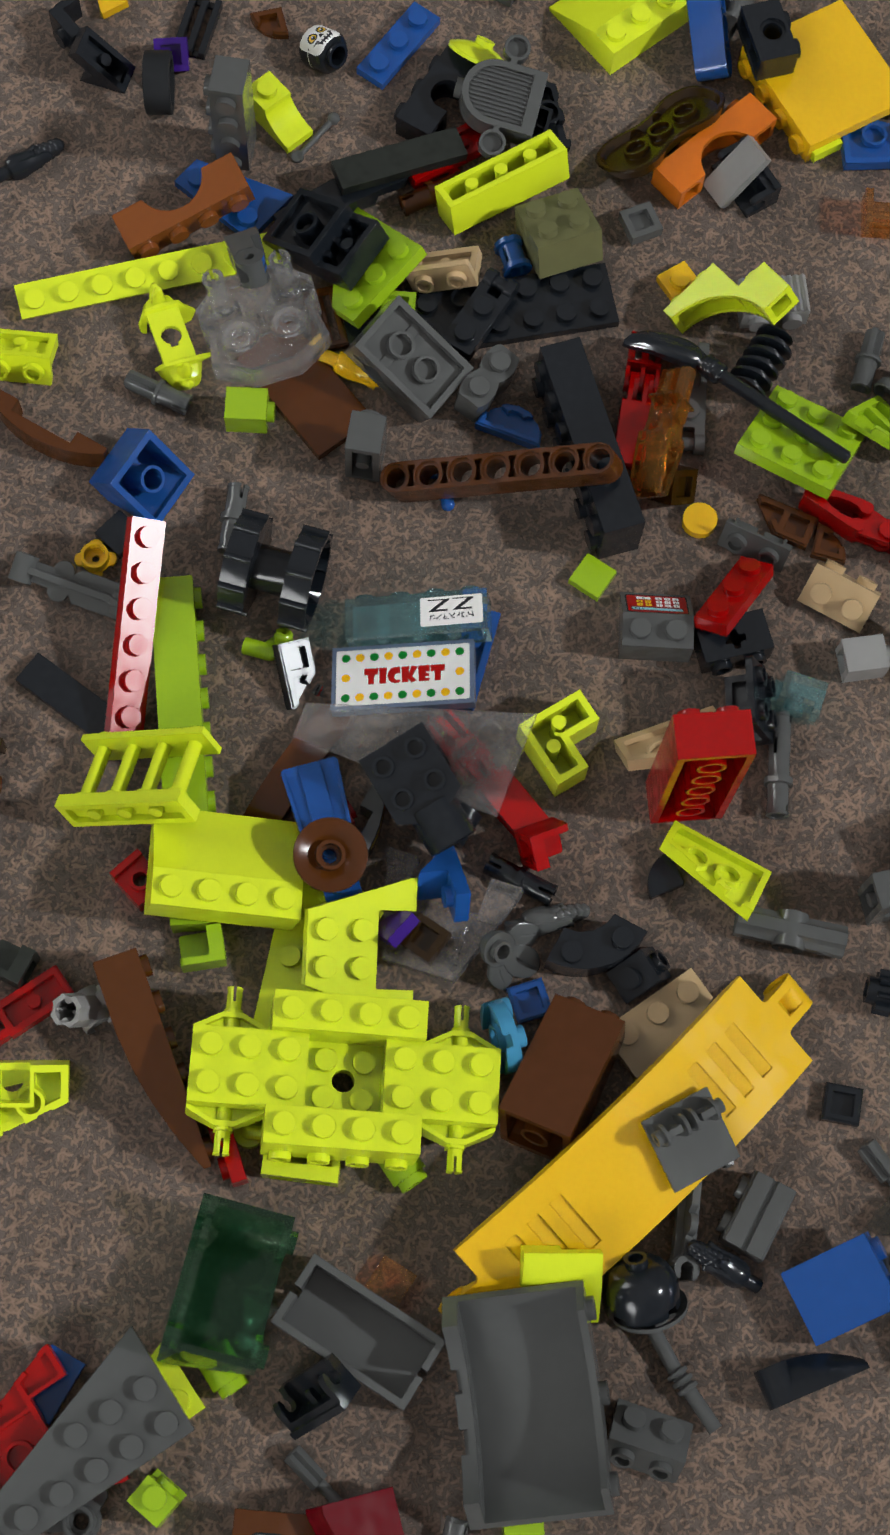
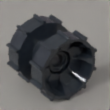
M243 508L241 515L233 525V530L223 555L224 559L217 584L216 608L247 617L258 591L280 596L277 624L307 633L324 586L331 558L333 534H330V531L304 524L297 540H295L293 551L271 546L273 518H270L268 514Z

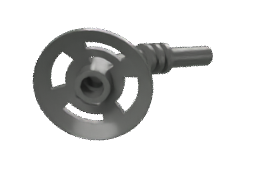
M680 1290L681 1304L678 1310L674 1306L669 1311V1319L653 1326L628 1327L625 1326L624 1319L614 1316L615 1322L613 1321V1323L618 1328L630 1333L648 1335L669 1374L667 1380L674 1382L672 1385L673 1389H679L678 1396H684L709 1435L719 1429L722 1424L696 1388L698 1382L691 1380L693 1377L692 1373H686L688 1369L686 1365L681 1366L663 1330L673 1327L685 1317L688 1311V1300L685 1293Z

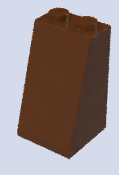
M555 993L498 1107L501 1139L546 1159L553 1160L581 1134L590 1123L624 1041L625 1021L621 1020L619 1016L611 1011H598L586 1006L578 998L572 996L563 997Z

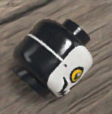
M314 25L302 36L299 53L302 62L306 66L324 74H330L344 65L347 60L348 49L346 39L341 33L323 25Z

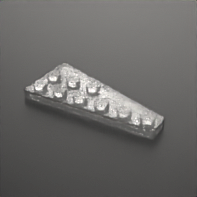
M305 703L293 737L359 763V760L417 724L424 722L430 728L465 786L458 801L498 817L538 714Z

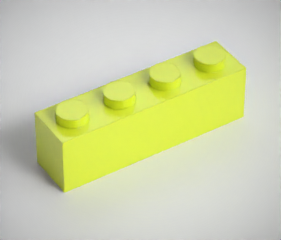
M549 129L434 186L439 216L451 232L457 235L569 179L567 148Z

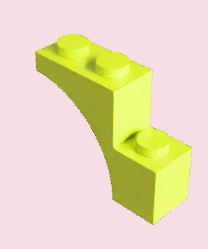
M765 262L748 273L739 286L712 263L706 270L699 273L695 280L681 294L675 296L663 312L683 334L701 320L726 312L755 314L775 325L799 300L790 285Z

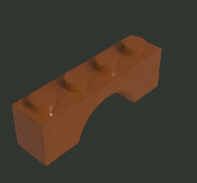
M232 152L201 168L202 179L200 188L194 198L183 207L167 211L158 210L140 200L112 215L126 246L135 260L156 256L166 246L185 241L191 233L200 228H208L215 225L221 217L230 212H239L245 209L249 202L255 200Z

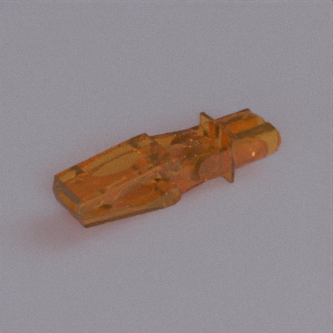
M691 366L681 367V369H662L656 393L648 394L652 402L644 430H640L638 433L630 476L637 499L667 497L685 447L682 439L683 426L686 423L688 412H694L693 407L689 404L696 372Z

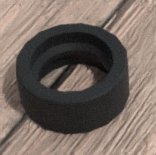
M144 50L142 88L144 108L147 115H173L175 74L173 55L170 50Z

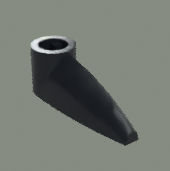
M820 1353L785 1359L755 1372L754 1376L771 1411L870 1367L865 1359L842 1354Z

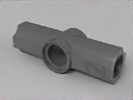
M755 907L748 921L736 913L732 936L771 944V947L775 950H778V947L792 949L793 954L809 952L834 959H842L849 933L847 926L810 919L809 915L802 911L794 909H778L774 911Z

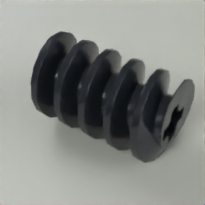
M763 324L758 328L756 336L751 339L749 346L743 352V356L738 359L736 366L732 368L730 373L766 396L765 392L769 391L772 387L771 381L777 380L779 376L778 371L784 369L785 361L789 360L792 356V351L789 348L793 344L791 335L778 326Z

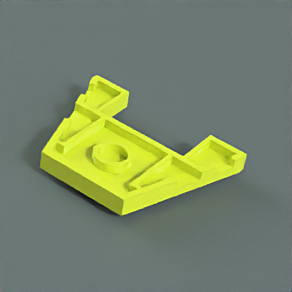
M406 878L392 884L304 909L301 985L326 993L413 1000V990L376 989L379 911L417 912L418 878Z

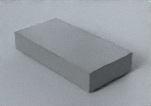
M747 135L704 180L703 186L720 208H726L772 160L754 137Z

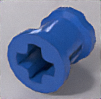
M517 234L504 236L494 244L495 254L500 256L504 266L502 270L504 278L527 275L532 269L530 260L525 258L522 250L523 240Z

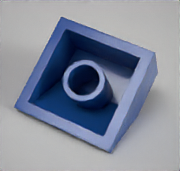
M127 428L89 480V483L109 502L133 516L163 521L195 474L150 429Z

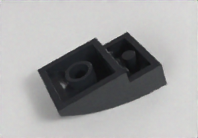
M300 187L262 241L303 269L330 283L352 291L387 243L389 237L379 221L354 213L347 203Z

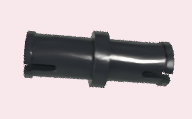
M495 852L490 855L488 859L490 863L501 869L486 862L483 869L484 874H488L511 886L510 891L516 894L522 892L547 907L553 900L552 896L541 890L555 896L558 885L552 884L531 873V869L526 865L520 867L498 856Z

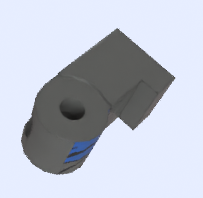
M257 227L224 236L229 258L240 284L247 289H254L265 285L270 280V275Z

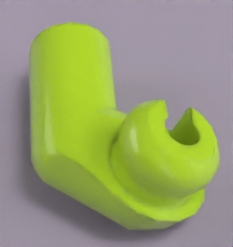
M280 627L276 629L274 636L265 642L245 637L241 654L266 661H274L272 645L293 640V633L286 627Z

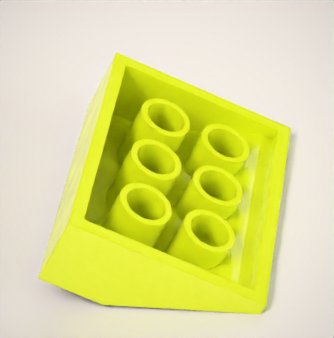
M559 0L549 7L551 13L610 75L689 21L687 0Z
M199 811L196 822L151 824L144 915L292 931L301 920L303 880L298 875L293 862V848L300 834L296 822Z

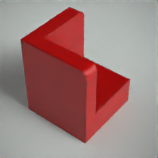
M550 817L514 830L522 865H526L537 872L550 868L548 857L559 854L563 850L559 834L569 830L567 823Z

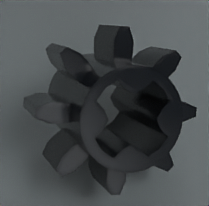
M880 969L876 977L868 975L863 990V1003L872 1004L871 1014L888 1017L890 1014V970Z

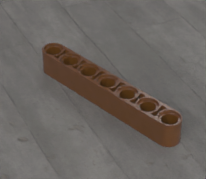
M603 442L393 462L383 468L380 474V484L384 490L401 502H417L610 484L621 476L623 463L610 445ZM610 458L607 466L602 469H596L601 459ZM575 461L570 471L562 472L567 462ZM540 464L538 472L528 476L530 468ZM506 467L504 475L494 479L496 472L500 468ZM472 470L470 478L461 482L462 476L467 471ZM439 473L436 482L428 485L429 479L434 474ZM405 477L403 485L395 488L397 481Z

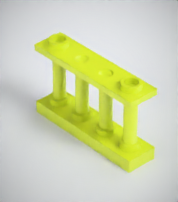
M204 726L123 732L104 731L83 734L81 741L94 754L88 774L80 792L59 794L54 807L73 827L196 822L200 809L186 793L199 755L220 754L222 747ZM183 756L172 787L157 789L168 757ZM152 758L141 789L126 791L138 759ZM122 760L111 790L96 792L108 761Z

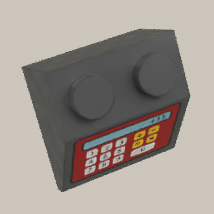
M620 592L618 659L688 663L694 650V612L690 596Z

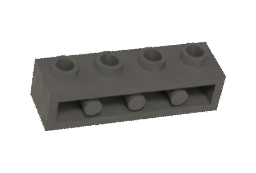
M215 55L212 73L205 75L203 94L208 96L206 115L210 116L208 134L212 135L211 154H216L217 160L232 152L240 170L250 171L257 138L250 60Z

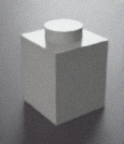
M883 634L841 639L835 649L842 683L883 678L890 668V645L885 644Z

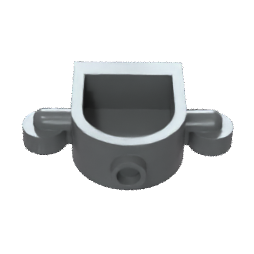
M514 34L506 40L503 48L505 60L488 59L481 61L469 70L465 78L458 77L453 97L459 98V108L464 121L469 127L481 134L478 150L486 159H491L503 153L506 141L519 145L531 139L549 73L521 65L529 57L531 44L525 36L520 34Z

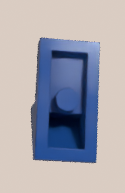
M452 846L436 855L419 872L417 900L441 898L443 907L449 908L453 921L463 922L469 920L471 891L455 847Z

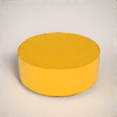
M693 503L684 511L682 527L691 537L706 538L715 530L718 521L717 513L706 503Z

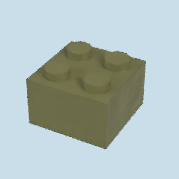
M578 188L515 206L516 234L521 236L523 240L522 248L539 279L603 260L602 228Z

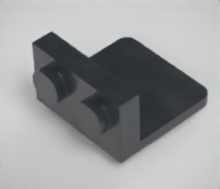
M754 655L746 656V674L724 677L726 706H738L739 710L751 709L755 745L773 744V732L778 730L777 715L775 710L771 709V697L776 696L775 681L773 676H769L766 672L765 666L761 665Z

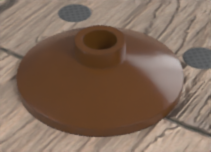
M325 817L311 822L300 832L293 848V862L300 878L310 887L322 892H339L354 885L363 875L368 862V848L363 835L353 824L340 818ZM325 850L334 852L336 859L333 863H326L323 860L322 854Z

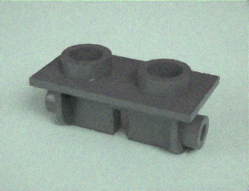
M729 517L717 545L726 548L731 553L773 564L774 571L781 573L793 547L787 544L788 540H783L766 531L762 536L757 533L759 528L741 521L738 517L736 520Z

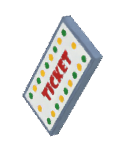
M474 639L332 648L331 713L333 717L476 708V649Z

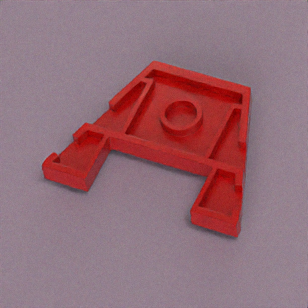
M46 1344L39 1350L34 1360L13 1383L14 1385L0 1401V1490L50 1428L33 1398L68 1375L50 1344ZM130 1475L126 1476L116 1484H120L129 1480L131 1478Z

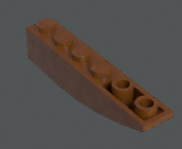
M133 948L93 962L92 964L117 1037L136 1077L152 1104L178 1140L204 1169L211 1167L209 1158L215 1156L212 1155L213 1145L209 1134L201 1137L196 1123L198 1121L185 1114L187 1094L184 1086L188 1084V1073L184 1062L178 1064L175 1062L172 1049L177 1048L178 1044L172 1027H163L159 1013L166 1010L159 989L151 992L147 977L152 976L153 972L147 955L139 956L137 949Z

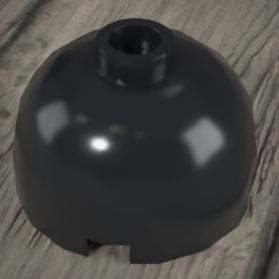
M642 1251L627 1253L604 1274L602 1282V1301L605 1313L614 1322V1316L624 1319L625 1326L649 1327L662 1323L670 1318L669 1311L674 1306L678 1310L681 1304V1294L676 1273L665 1259L656 1254Z

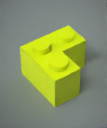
M580 689L518 726L517 741L554 797L585 780L589 768L575 744L596 732L600 718Z

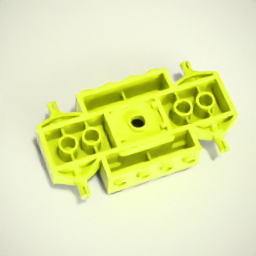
M234 986L227 987L226 1009L193 1024L185 1114L213 1129L215 1136L212 1155L219 1156L221 1141H223L222 1157L229 1156L230 1134L233 1133V1130L262 1120L260 1155H268L269 1161L290 1162L291 1157L307 1158V1163L312 1165H329L330 1160L346 1161L345 1165L351 1168H367L369 1163L384 1164V1169L406 1171L408 1165L414 1166L421 1154V1136L444 1147V1151H447L446 1173L452 1174L454 1171V1174L457 1175L462 1174V1153L465 1151V1148L491 1138L496 1131L499 1112L501 1049L470 1031L469 1006L464 1005L463 1009L462 1005L454 1006V1027L451 1031L426 1041L429 1001L275 988L269 1029L241 1010L244 989L237 986L236 1001H233ZM339 1073L347 1074L353 1080V1087L347 1092H339L333 1087L332 1078Z

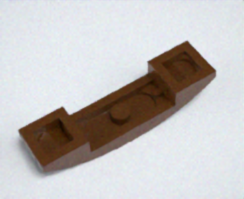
M0 389V420L17 438L36 451L62 462L85 467H99L109 454L106 447L79 432L76 433L69 443L22 417L23 411L19 399Z
M325 702L303 726L280 756L254 795L243 816L285 820L292 809L281 777L282 770L326 759L333 749L336 750L356 721L349 716L333 717L331 705Z

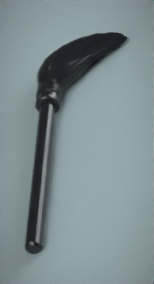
M645 330L630 334L622 344L624 348L654 355L681 369L697 370L698 374L713 384L721 383L840 463H846L851 457L850 451L728 372L727 365L721 363L719 359L712 355H706L695 343L669 333Z

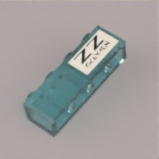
M470 585L462 587L460 590L452 591L435 588L429 589L425 593L410 594L400 591L394 592L390 596L375 597L364 594L355 597V599H345V639L349 647L474 639L475 643L492 642L490 597L487 588Z

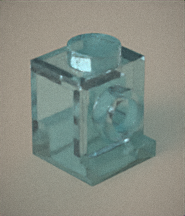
M787 670L782 681L775 680L776 696L771 697V700L776 701L774 706L782 708L781 711L790 712L794 718H800L802 715L808 716L807 723L814 725L820 714L829 683Z

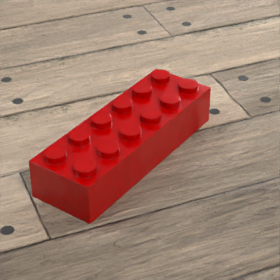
M729 705L717 708L716 712L701 713L700 709L688 708L672 715L645 782L650 824L674 822L675 820L681 822L722 819L757 755L751 709L739 710L738 706Z

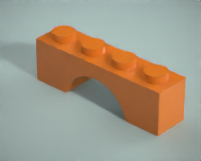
M751 93L741 100H733L715 123L698 132L695 136L684 139L678 145L677 150L669 156L666 155L660 165L653 170L651 184L675 208L679 209L702 191L706 174L701 161L706 155L717 149L726 148L747 135L753 136L758 144L761 145L773 135L777 117Z

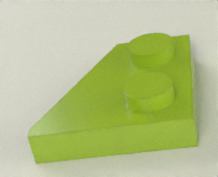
M877 395L847 411L841 419L845 424L890 450V405Z

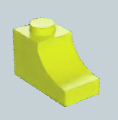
M270 71L252 83L255 120L287 153H290L313 136V130L297 110L291 98V92Z

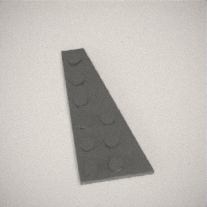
M133 1326L128 1329L1 1488L0 1535H41L196 1430Z

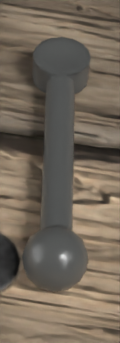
M331 112L327 117L326 123L300 150H294L291 153L293 162L301 163L304 160V155L332 125L339 123L340 116L338 113Z

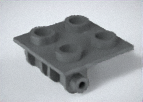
M708 1087L698 1090L641 1121L674 1193L740 1157L721 1117V1113L726 1111L725 1105L719 1097L713 1100Z

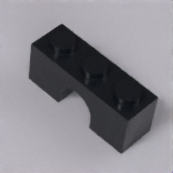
M448 45L441 55L436 54L429 65L426 76L423 79L419 78L415 82L410 98L406 103L401 102L394 114L396 134L409 140L445 130L447 111L437 106L434 102L443 97L459 101V98L453 97L457 78H465L469 70L476 64L454 52Z

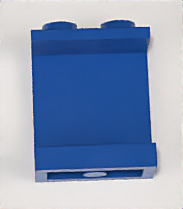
M867 1231L780 1273L816 1346L890 1312V1273L883 1262V1259L888 1256L878 1236L871 1238Z

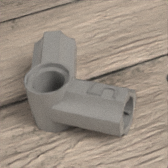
M89 985L76 993H62L53 1000V1011L50 1015L57 1026L66 1025L68 1028L82 1027L84 1032L89 1035L96 1032L94 1028L106 1020L108 1023L112 1022L100 985Z

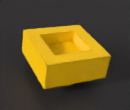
M684 260L657 275L656 282L671 301L695 280L696 275Z

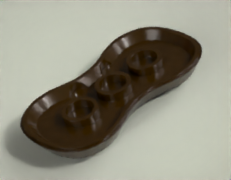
M699 85L688 86L674 91L662 99L653 112L640 124L606 142L595 156L596 164L610 175L621 179H635L650 173L660 165L666 155L677 144L691 135L706 129L718 120L725 104L724 94L716 89Z

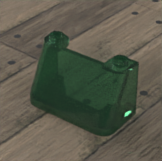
M203 1194L156 1361L175 1366L254 1376L256 1369L264 1370L270 1346L263 1344V1335L281 1264L285 1254L293 1255L299 1232L292 1231L295 1217L211 1194Z

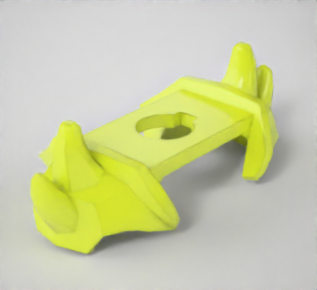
M152 283L149 289V300L143 306L138 323L139 329L143 334H147L149 324L162 360V364L155 368V372H158L161 378L167 381L173 388L179 391L190 390L201 382L202 362L211 357L212 353L208 352L197 355L195 353L185 323L192 320L196 311L195 308L182 303L180 300H173L169 295H164L162 288L156 283ZM171 328L176 329L181 334L178 345L173 347L161 338L162 333Z

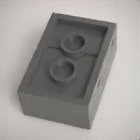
M399 295L382 307L344 351L358 367L419 423L431 419L474 368Z

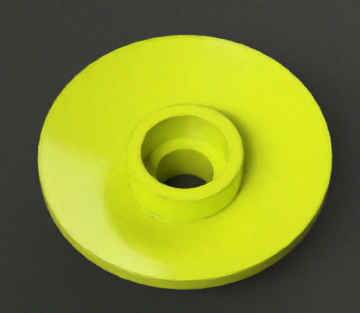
M477 35L475 41L451 39L448 43V46L454 52L475 64L488 59L503 60L493 50L495 43L480 35Z

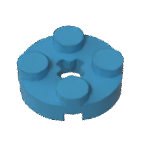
M508 997L483 1003L480 1010L482 1030L489 1029L491 1044L501 1049L500 1074L515 1073L524 1057L521 1048L526 1047L528 1044L525 1030L521 1024L515 1025L513 1009Z

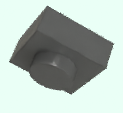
M650 201L619 211L618 220L631 246L662 235L663 226Z

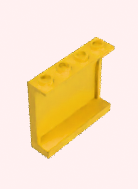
M838 0L791 22V33L793 38L798 39L801 48V55L797 59L793 73L755 81L743 45L737 63L741 77L745 80L749 79L754 86L756 98L762 104H766L771 113L777 117L775 127L779 130L783 129L788 136V144L791 151L795 155L800 154L805 163L810 160L812 151L890 115V67L843 0Z

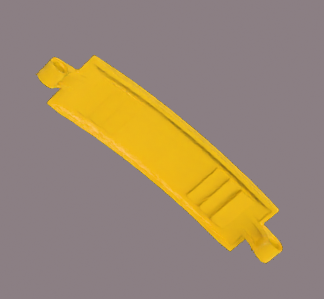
M785 973L770 983L763 992V1001L759 999L741 976H737L722 990L686 1030L604 1112L453 1249L476 1276V1280L468 1285L458 1287L447 1297L521 1288V1245H560L561 1249H601L603 1252V1275L637 1245L705 1178L703 1177L674 1193L641 1121L698 1090L708 1087L713 1100L719 1097L725 1105L726 1111L721 1113V1117L736 1146L813 1061L791 1035L792 1028L813 1003L791 975ZM441 1302V1304H440L439 1307H438V1311H439L441 1314H442V1302Z

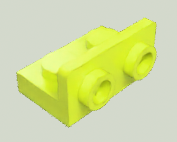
M0 328V381L51 386L53 382L52 364L58 348V334Z

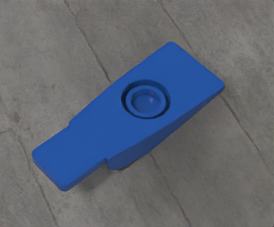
M336 757L282 770L281 777L299 832L311 822L325 817L340 818L351 823L340 767ZM325 850L322 854V858L326 863H333L336 859L334 852L331 850ZM358 880L354 885L343 891L324 892L326 902L362 893V889Z

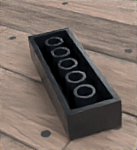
M577 337L540 347L538 361L534 362L536 377L532 378V387L536 398L542 397L545 408H542L544 423L547 428L553 427L556 436L552 440L553 446L603 442L610 445L623 463V472L619 479L613 483L570 487L574 488L577 499H574L576 515L579 520L584 518L587 530L584 531L587 547L589 550L595 549L598 559L638 549L645 526V519L581 339ZM610 458L601 459L596 469H602L607 466ZM575 461L567 462L563 472L570 471Z

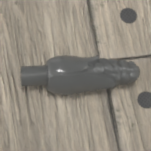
M559 903L548 907H532L524 911L520 918L505 921L503 925L506 931L516 922H531L541 929L538 936L540 937L574 926L576 921L587 918L591 910L585 903L567 905Z

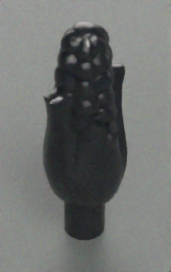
M59 138L49 139L47 142L36 145L32 144L25 150L9 155L4 161L5 165L0 167V183L11 177L13 180L25 179L36 170L42 168L45 163L50 162L55 156H59L64 151L65 144L63 140Z
M696 1239L687 1243V1254L693 1260H696L698 1264L702 1265L701 1271L711 1274L721 1283L732 1288L745 1287L753 1293H758L762 1289V1279L751 1274L749 1266L740 1257L719 1248L710 1240L707 1244Z

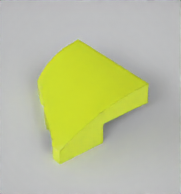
M0 1060V1137L3 1136V1132L9 1131L23 1123L27 1124L37 1119L39 1115L49 1110H55L69 1102L70 1060ZM23 1083L17 1091L12 1092L4 1088Z
M521 1245L520 1286L529 1287L583 1280L586 1296L593 1295L595 1300L597 1320H591V1323H598L603 1275L602 1250L561 1249L560 1245Z

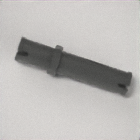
M775 711L778 720V730L773 732V744L768 746V775L764 777V786L767 788L765 816L773 820H783L789 817V789L793 786V778L790 776L791 723L793 715L787 711Z

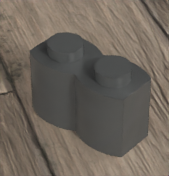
M497 344L490 348L483 356L479 368L469 373L463 380L454 403V409L472 422L477 421L483 412L489 411L494 398L509 387L518 367L519 357L502 344Z

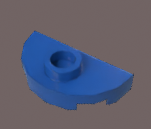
M503 404L502 407L483 412L475 423V429L529 449L540 448L542 434L539 426L533 419V415L520 406Z

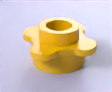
M94 539L84 545L81 552L75 555L74 561L78 567H83L90 573L103 576V572L109 566H114L117 563V556L114 552H109L101 540ZM98 557L99 561L94 562L93 558Z

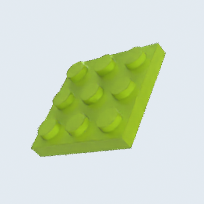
M777 385L768 397L769 399L850 451L851 457L846 463H840L762 410L758 412L737 443L734 454L828 500L866 436L845 424L841 420L842 416Z

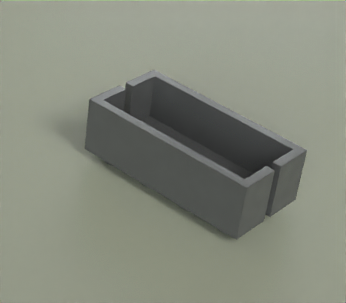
M314 1253L295 1282V1286L302 1291L298 1297L290 1291L270 1322L322 1358L333 1353L358 1382L404 1411L423 1381V1378L417 1375L419 1370L427 1374L444 1347L445 1339Z

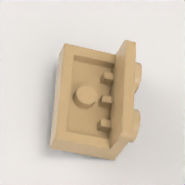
M478 245L426 252L427 255L406 277L412 291L420 293L478 286L482 252Z
M827 559L826 563L818 561L797 601L860 633L881 595V592L876 590L878 584L861 575L858 576L857 580L845 574L846 567L831 559Z

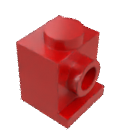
M136 849L112 869L109 874L120 890L140 912H143L146 884L136 886L134 881L140 876L147 877L148 861Z

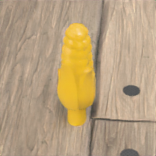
M325 348L322 349L318 361L333 366V371L337 375L363 384L372 390L375 387H379L344 351H340L338 354Z

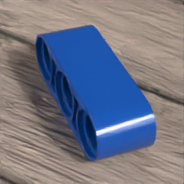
M687 0L693 61L697 81L703 82L730 78L732 76V59L725 0Z

